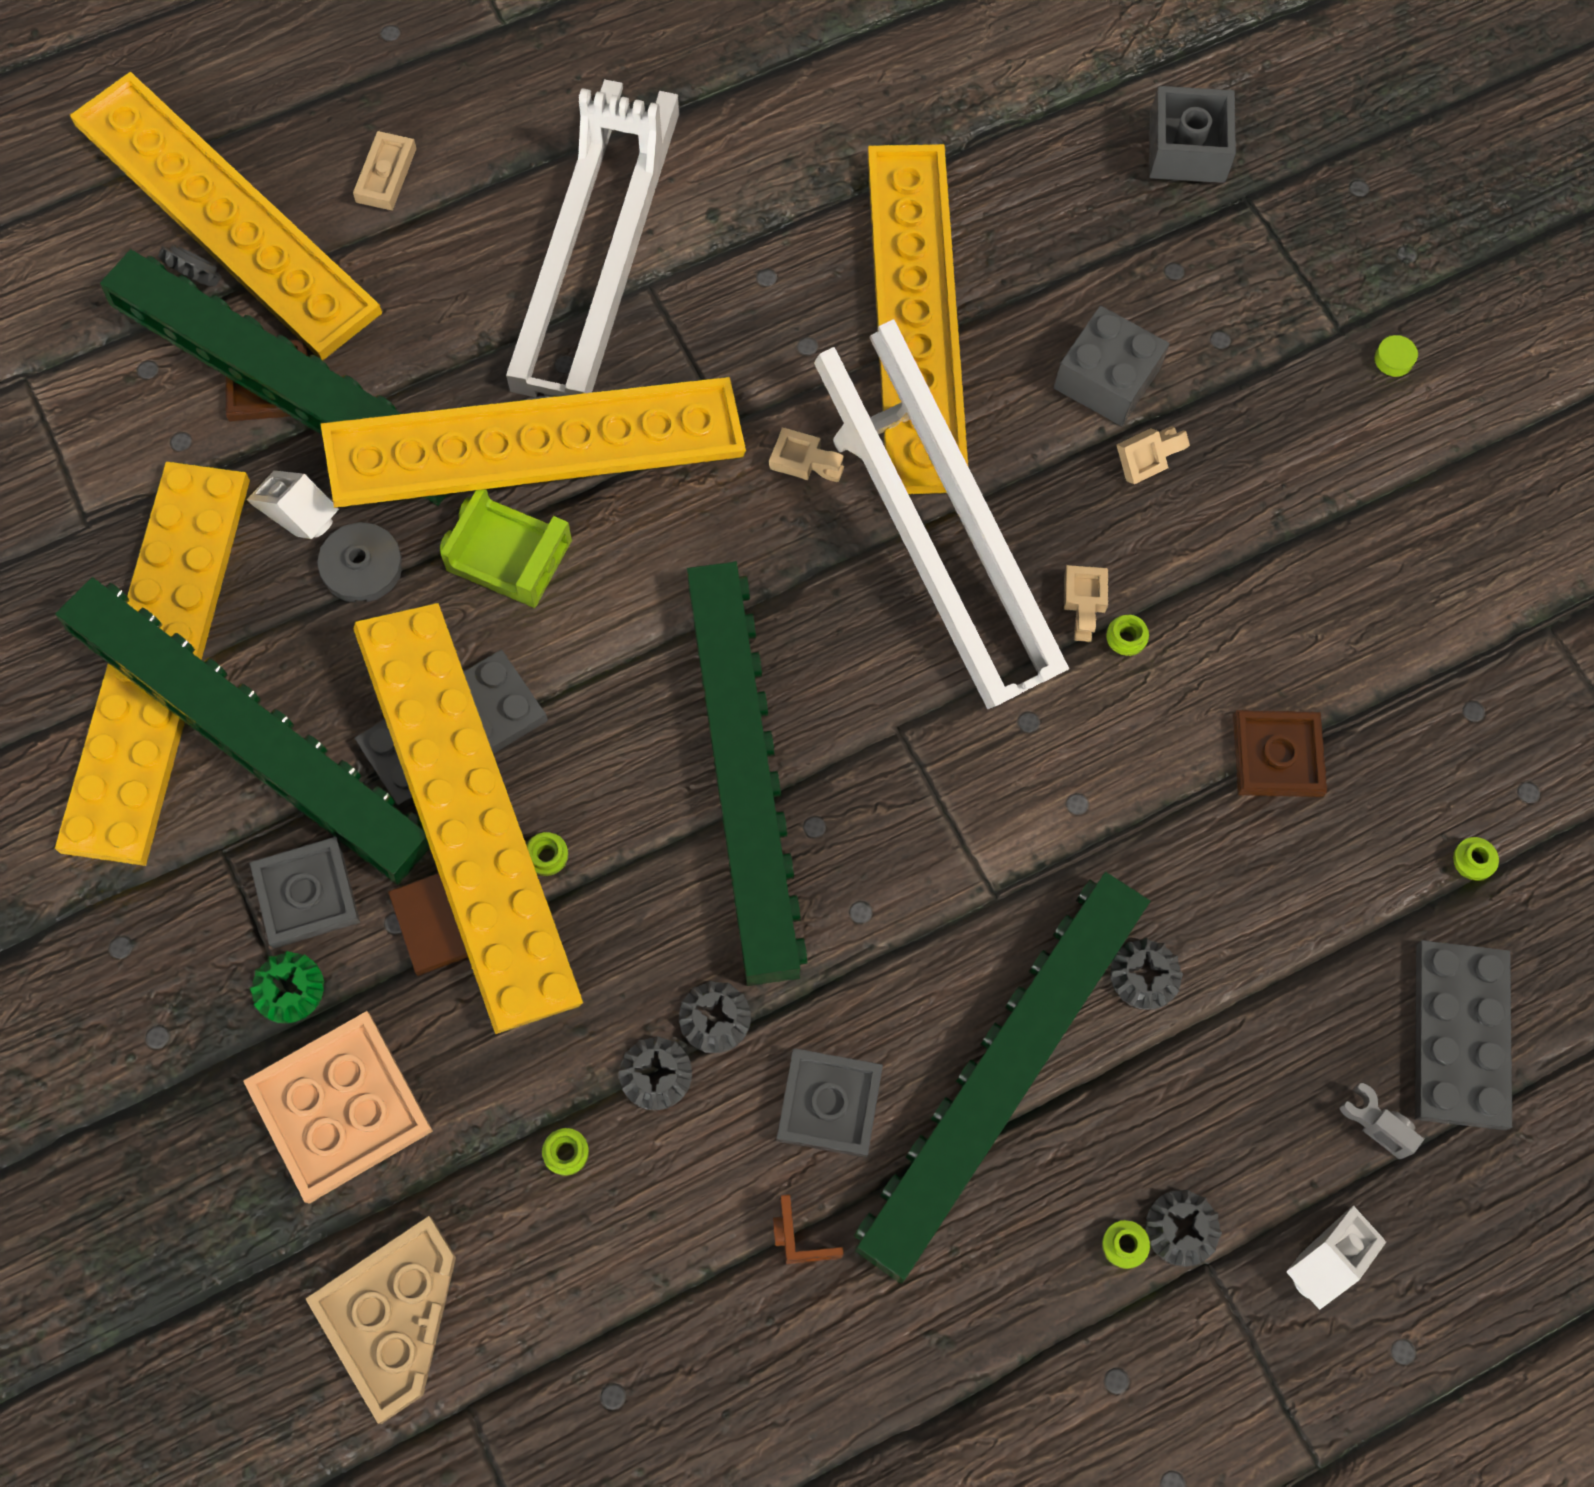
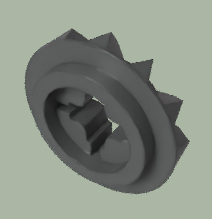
M174 244L170 248L161 246L158 257L163 263L179 273L208 286H217L222 278L216 272L217 267L204 258Z
M1144 938L1128 942L1117 952L1111 964L1110 975L1113 987L1122 1000L1139 1009L1153 1010L1165 1006L1177 995L1183 972H1181L1178 963V956L1167 949L1165 943H1157ZM1146 957L1148 963H1150L1151 970L1164 973L1152 979L1149 991H1147V984H1145L1143 976L1129 973L1141 969Z
M710 980L698 987H693L681 1002L679 1012L681 1031L686 1040L701 1051L722 1053L731 1050L745 1038L749 1030L751 1011L744 994L734 988L729 982L720 983ZM723 1000L722 1015L727 1017L728 1021L733 1022V1024L727 1021L725 1023L717 1022L708 1034L706 1033L708 1030L707 1017L698 1009L703 1011L705 1009L713 1010L715 1005H718L719 1001Z
M659 1036L639 1040L624 1054L619 1069L621 1087L628 1099L641 1108L648 1110L669 1108L678 1103L690 1087L692 1067L689 1057L676 1041H670ZM655 1055H658L662 1069L675 1072V1074L660 1077L659 1084H656V1092H653L649 1076L642 1075V1073L636 1071L651 1068Z
M1189 1190L1168 1192L1159 1197L1148 1211L1146 1233L1149 1237L1150 1245L1159 1257L1170 1264L1183 1267L1200 1264L1216 1251L1222 1234L1218 1221L1219 1213L1211 1207L1206 1197L1199 1196ZM1194 1213L1195 1216L1192 1219L1191 1229L1199 1239L1187 1235L1177 1240L1174 1244L1172 1241L1176 1237L1175 1233L1178 1227L1173 1223L1172 1218L1176 1217L1182 1220Z

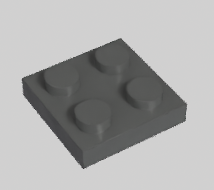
M337 837L250 862L268 942L273 949L360 923L341 844Z
M793 1048L777 1142L867 1158L883 1064Z

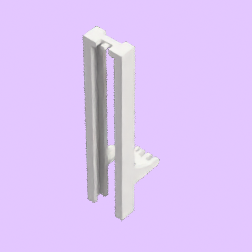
M604 79L601 91L596 92L594 101L591 98L590 90L581 89L579 94L581 118L578 160L506 374L510 392L536 397L538 392L544 393L545 397L592 393L679 116L678 94L659 91L656 103H650L648 112H645L644 101L635 100L633 109H631L629 98L620 97L623 83ZM612 130L636 134L639 138L640 153L566 385L532 378Z
M893 319L878 327L879 331L870 335L869 338L901 403L869 417L835 347L820 353L814 362L844 422L834 436L833 442L840 453L848 450L863 460L987 709H990L1068 670L1069 667ZM911 420L1038 675L1018 685L1010 684L1006 687L1004 686L879 437V434L883 433L886 428L891 429L901 421Z

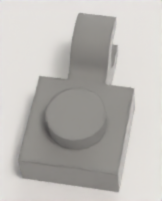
M1364 1083L1356 1085L1353 1091L1362 1097L1364 1107L1363 1109H1358L1352 1103L1346 1101L1339 1108L1343 1115L1363 1125L1362 1131L1399 1160L1414 1154L1424 1140L1414 1131V1124L1398 1112H1389L1387 1109L1381 1111L1378 1107V1098L1375 1091Z

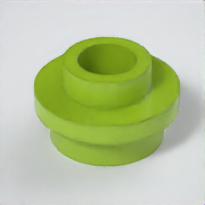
M1122 615L1110 623L1106 638L1109 646L1115 652L1125 656H1132L1140 653L1146 647L1149 640V631L1146 624L1135 615ZM1123 632L1130 633L1134 640L1131 642L1121 638L1120 634Z
M539 833L533 836L526 844L538 875H554L561 871L567 863V845L560 836L554 833ZM550 849L555 852L554 857L547 862L541 861L539 859L540 853L543 850Z
M1467 838L1459 843L1454 850L1453 860L1455 868L1465 878L1476 881L1484 880L1494 874L1498 868V853L1495 847L1483 838ZM1472 851L1481 855L1484 861L1483 864L1473 860Z
M562 1128L552 1132L546 1138L542 1148V1157L546 1166L553 1173L562 1176L572 1175L580 1171L586 1164L589 1156V1147L584 1136L570 1128ZM566 1144L573 1146L574 1155L571 1159L563 1161L558 1158V1150L561 1146Z
M1122 1220L1112 1224L1106 1230L1102 1240V1247L1106 1258L1113 1265L1122 1269H1131L1141 1265L1146 1260L1150 1251V1241L1146 1231L1139 1224L1133 1221ZM1127 1235L1133 1239L1135 1248L1132 1253H1126L1120 1248L1119 1240L1121 1236Z

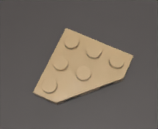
M430 1216L306 1298L307 1303L378 1424H383L424 1395L456 1256Z

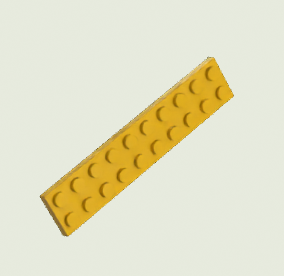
M129 72L70 115L74 125L321 360L326 359L382 314L380 304L133 73Z
M945 145L868 146L877 328L893 319L895 320L968 466ZM879 358L882 411H885L901 403V400ZM911 420L901 421L891 429L886 428L884 431V447L907 493H947Z
M730 377L321 423L334 508L744 457L746 452Z
M166 462L127 595L130 600L127 604L137 611L141 608L147 609L162 623L161 630L169 636H172L174 633L181 635L194 647L195 651L193 654L202 660L250 479L246 472ZM109 663L103 678L55 849L60 854L146 866L185 722Z
M439 603L355 622L353 629L495 1034L579 1007L583 1000Z

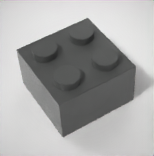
M1158 86L1149 115V178L1225 183L1236 155L1235 90Z
M1100 305L1060 363L1054 389L1123 426L1161 369L1170 343Z

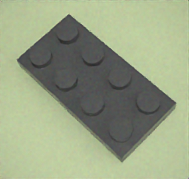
M502 649L464 671L493 754L548 721L546 713ZM383 720L356 736L355 740L402 811L413 804L414 801L386 721Z
M1424 940L1416 944L1415 1120L1505 1131L1512 1128L1511 965L1509 950Z

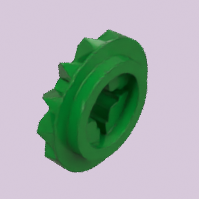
M286 951L284 954L277 956H268L267 962L259 969H255V978L252 986L249 988L252 993L254 1006L264 1017L277 1023H293L306 1018L317 1008L324 992V978L318 965L308 956ZM291 975H295L292 982L302 994L286 992L282 998H278L280 990L275 986L276 984L273 982V979L287 981Z

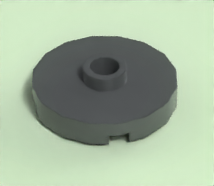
M358 522L342 526L328 536L320 547L317 564L323 583L333 595L346 602L356 603L355 600H366L369 602L378 600L390 592L398 582L402 572V555L398 543L389 531L376 524ZM365 556L363 562L353 563L354 558Z

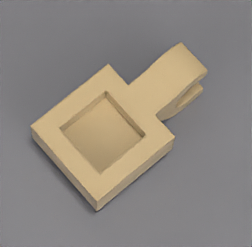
M1172 426L1160 432L1150 428L1116 446L1126 481L1136 484L1167 469L1166 457L1188 448L1190 444L1187 432L1182 430L1177 433L1176 428Z
M782 427L769 459V467L771 470L806 480L809 479L810 473L813 470L827 480L839 482L844 470V466L841 465L844 456L837 452L821 450V438Z
M1067 565L1064 572V610L1076 611L1074 641L1091 642L1092 632H1095L1096 629L1095 612L1105 613L1108 606V568Z

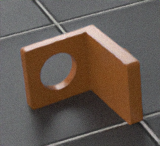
M790 1194L781 1195L782 1217H773L775 1246H785L786 1264L842 1259L844 1255L843 1247L795 1251Z

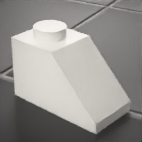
M273 471L247 499L251 505L293 535L308 539L324 534L332 525L333 521L331 518L339 510L338 507L334 508L333 502L302 473Z
M1353 1205L1313 1241L1286 1272L1293 1279L1297 1290L1303 1296L1309 1298L1320 1310L1361 1279L1386 1241Z

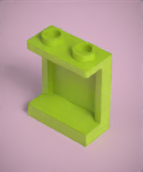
M487 489L476 490L472 497L468 496L462 503L459 511V521L453 531L449 530L444 535L440 544V553L446 571L536 608L572 542V537L567 521L553 516L549 524L491 500Z

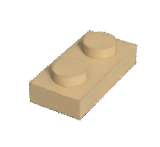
M377 131L353 191L356 203L393 211L416 151L414 139Z

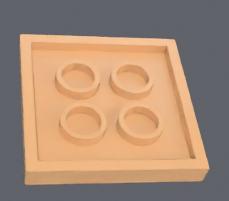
M368 1011L243 1081L304 1202L308 1204L433 1132Z

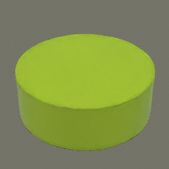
M1392 335L1380 343L1375 352L1374 359L1376 366L1384 374L1399 377L1410 372L1417 361L1418 351L1415 344L1408 338Z

